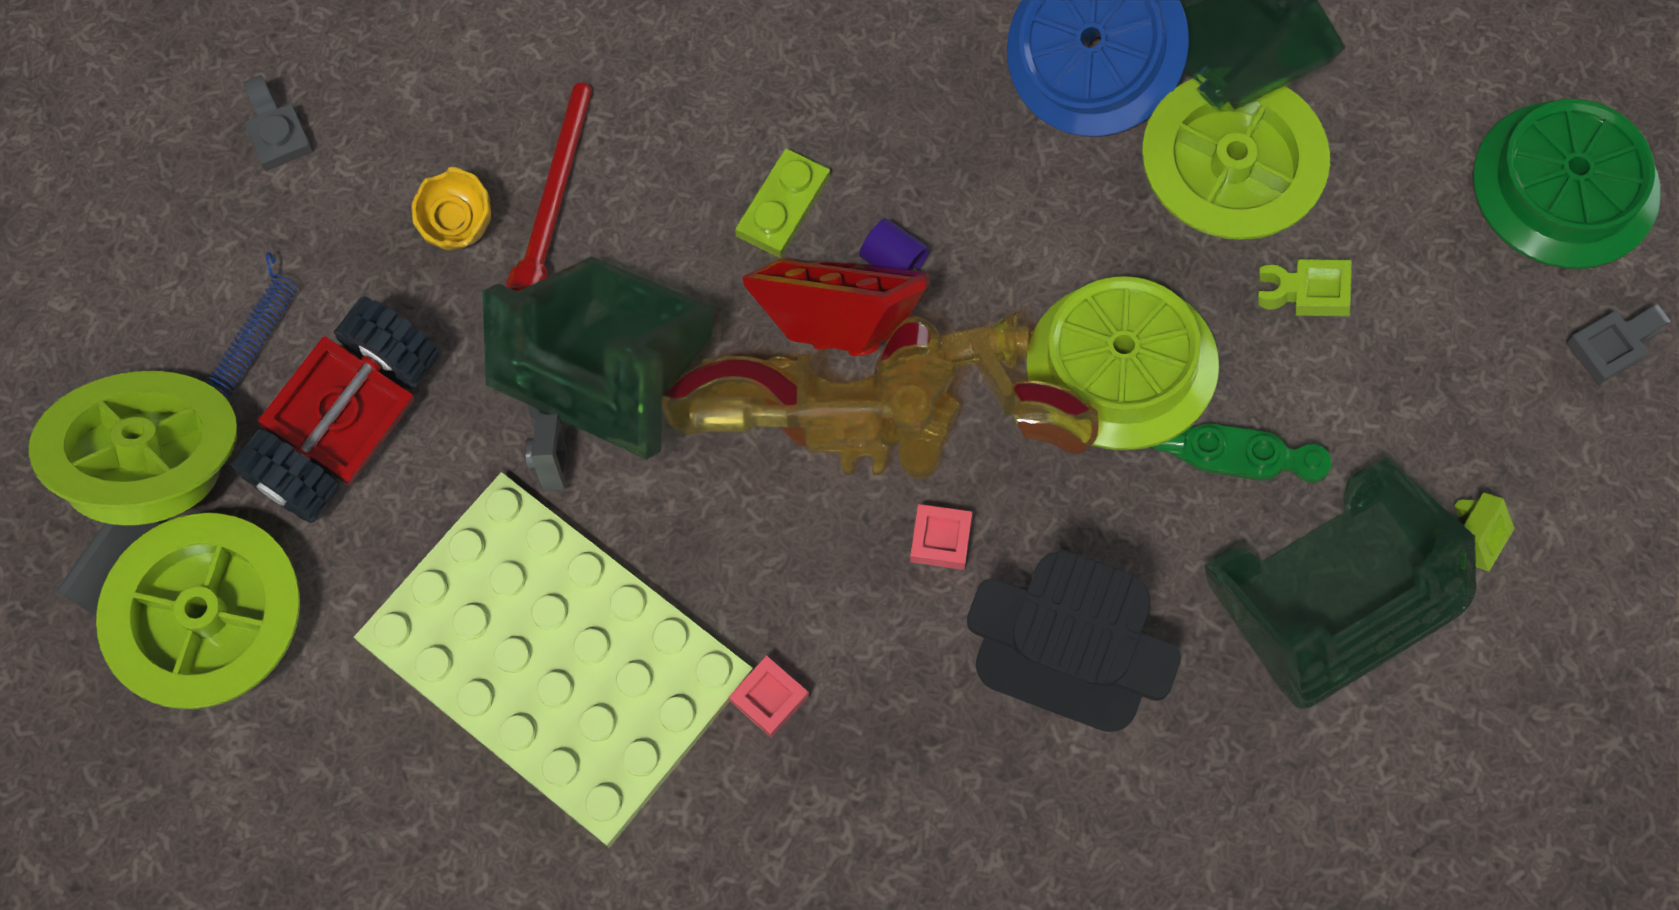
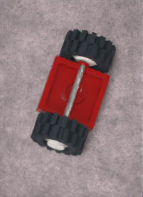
M360 297L334 330L337 340L343 343L347 350L326 336H323L258 419L259 425L271 434L258 429L230 464L233 470L242 476L241 478L255 486L254 488L260 493L265 494L270 500L280 504L284 509L293 512L297 517L309 523H313L339 489V485L334 482L330 475L324 473L323 469L351 486L413 404L414 395L403 388L406 387L408 390L414 389L439 357V351L435 349L436 346L432 341L425 339L426 335L422 331L414 329L412 323L406 318L403 320L397 316L396 311L391 308L386 309L382 303L376 300L372 301L369 297Z

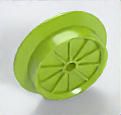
M1222 71L1190 79L1176 87L1174 91L1168 93L1160 101L1148 120L1144 132L1142 160L1146 178L1151 189L1162 205L1177 219L1191 228L1208 235L1225 239L1248 240L1277 234L1293 226L1309 213L1319 200L1326 186L1330 170V149L1320 120L1311 107L1298 94L1283 84L1261 75L1239 71Z
M1127 276L1110 277L1094 281L1058 300L1046 311L1036 325L1030 338L1026 359L1029 383L1051 386L1068 392L1090 409L1075 416L1066 414L1049 404L1037 402L1047 418L1053 424L1070 430L1087 444L1110 450L1145 449L1170 441L1185 432L1207 409L1214 395L1219 375L1217 346L1208 325L1200 314L1185 300L1166 287L1150 280Z
M164 371L121 373L87 383L69 392L49 407L32 431L29 441V458L32 469L40 482L48 490L67 500L74 509L84 516L113 525L149 524L185 512L199 503L211 491L219 477L221 467L226 463L234 449L237 439V422L233 408L228 400L214 387L201 380L183 374Z
M219 513L191 514L166 521L134 541L121 554L107 575L100 593L96 613L97 637L101 652L112 673L124 686L136 695L154 704L175 709H202L229 702L247 693L263 681L275 669L289 648L299 619L300 591L298 580L292 563L282 547L267 532L251 522Z

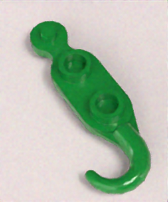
M1202 424L1189 428L1170 441L1150 447L1160 452L1170 453L1191 465L1194 469L1202 472L1258 481L1273 479L1283 472H1292L1304 482L1318 483L1329 475L1332 467V457L1322 446L1307 444L1298 449H1291L1274 434L1216 424Z

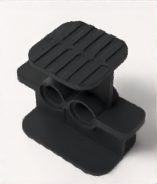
M1068 551L1053 552L1041 559L1036 566L1028 588L1016 587L993 578L982 581L978 586L967 616L969 630L984 638L976 658V670L979 678L987 687L1105 732H1116L1126 728L1133 721L1142 697L1153 701H1160L1167 697L1181 662V653L1175 645L1149 636L1142 630L1150 608V596L1146 586L1138 577Z

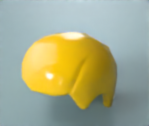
M449 167L447 171L439 175L425 178L411 204L412 222L426 243L444 250H458L474 244L483 236L491 221L490 196L476 175L458 167Z

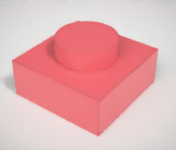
M918 504L910 562L964 570L972 512Z
M766 655L732 692L729 700L772 738L809 698V692Z

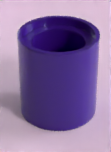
M884 218L874 226L866 237L859 256L872 266L912 271L914 268L919 270L928 256L929 247L887 218Z

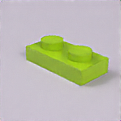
M785 148L735 229L736 237L778 258H782L829 181L830 169Z

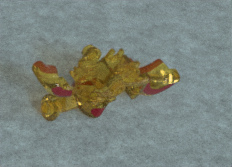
M1018 311L1003 317L994 326L967 329L942 336L937 328L927 319L916 315L908 317L899 323L891 333L876 362L874 374L864 380L850 384L833 383L814 375L809 354H799L798 360H791L785 357H771L763 360L747 356H719L714 359H703L701 365L680 376L660 397L661 406L668 423L683 434L690 436L699 434L702 431L747 432L754 426L779 427L797 446H807L809 452L840 453L841 468L847 475L853 474V463L861 456L870 457L874 461L872 466L873 474L876 476L881 475L886 468L890 447L898 443L901 469L916 479H924L931 476L939 466L940 451L946 442L949 430L953 428L955 419H958L961 414L960 404L948 395L946 391L956 375L955 368L976 364L1005 415H1014L1021 433L1027 439L1051 443L1068 453L1080 454L1087 450L1098 436V412L1078 394L1051 383L1016 381L1012 384L999 361L1008 368L1017 371L1018 357H1028L1029 326L1019 325Z

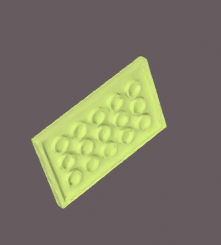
M502 472L354 636L357 642L608 848L612 846L727 706L732 692L753 671L750 665Z

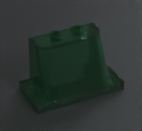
M592 256L518 292L498 283L482 290L485 379L487 386L547 414H558L560 420L643 459L648 460L661 452L662 398L711 339L713 306Z

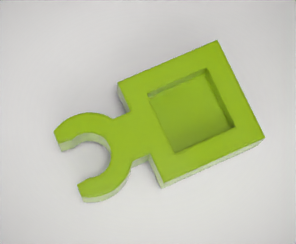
M1298 259L1297 273H1288L1278 265H1264L1260 267V281L1272 282L1279 287L1274 291H1259L1258 305L1264 309L1272 310L1282 307L1287 302H1296V316H1350L1352 260Z

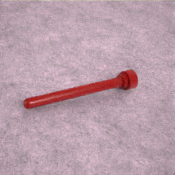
M578 82L572 87L524 260L518 261L517 266L511 268L508 274L504 292L508 297L516 301L540 305L546 300L550 279L547 276L548 270L544 264L592 94L591 87L585 82Z

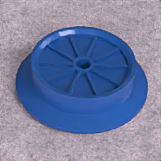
M1021 0L1013 16L1008 33L1007 60L1009 72L1022 101L1045 123L1058 130L1078 136L1101 137L1114 135L1134 128L1149 119L1160 101L1178 86L1188 58L1189 29L1180 0ZM1101 37L1098 45L1091 48L1088 47L1093 38Z

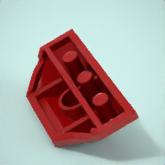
M779 258L742 276L744 287L790 341L811 344L817 350L830 348L845 350L851 356H863L877 351L880 348L879 343L892 337L895 331L906 323L930 285L929 273L856 263L828 261L806 263L787 258Z

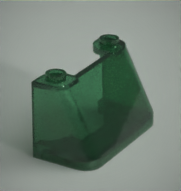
M1180 0L1189 29V51L1184 73L1200 85L1197 91L1217 111H1220L1224 106L1231 111L1238 110L1329 65L1346 48L1318 0Z
M1387 457L1368 469L1356 472L1349 479L1344 495V513L1264 561L1260 562L1250 549L1239 547L1221 552L1213 561L1204 565L1209 587L1280 691L1299 709L1310 708L1322 702L1454 621L1465 612L1475 597V535Z

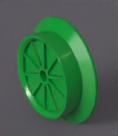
M1562 99L1532 104L1510 113L1496 123L1488 132L1477 151L1473 166L1475 198L1483 217L1492 230L1515 251L1534 261L1553 267L1588 269L1600 267L1621 259L1633 251L1648 235L1655 223L1660 207V180L1647 140L1641 131L1624 115L1594 101Z

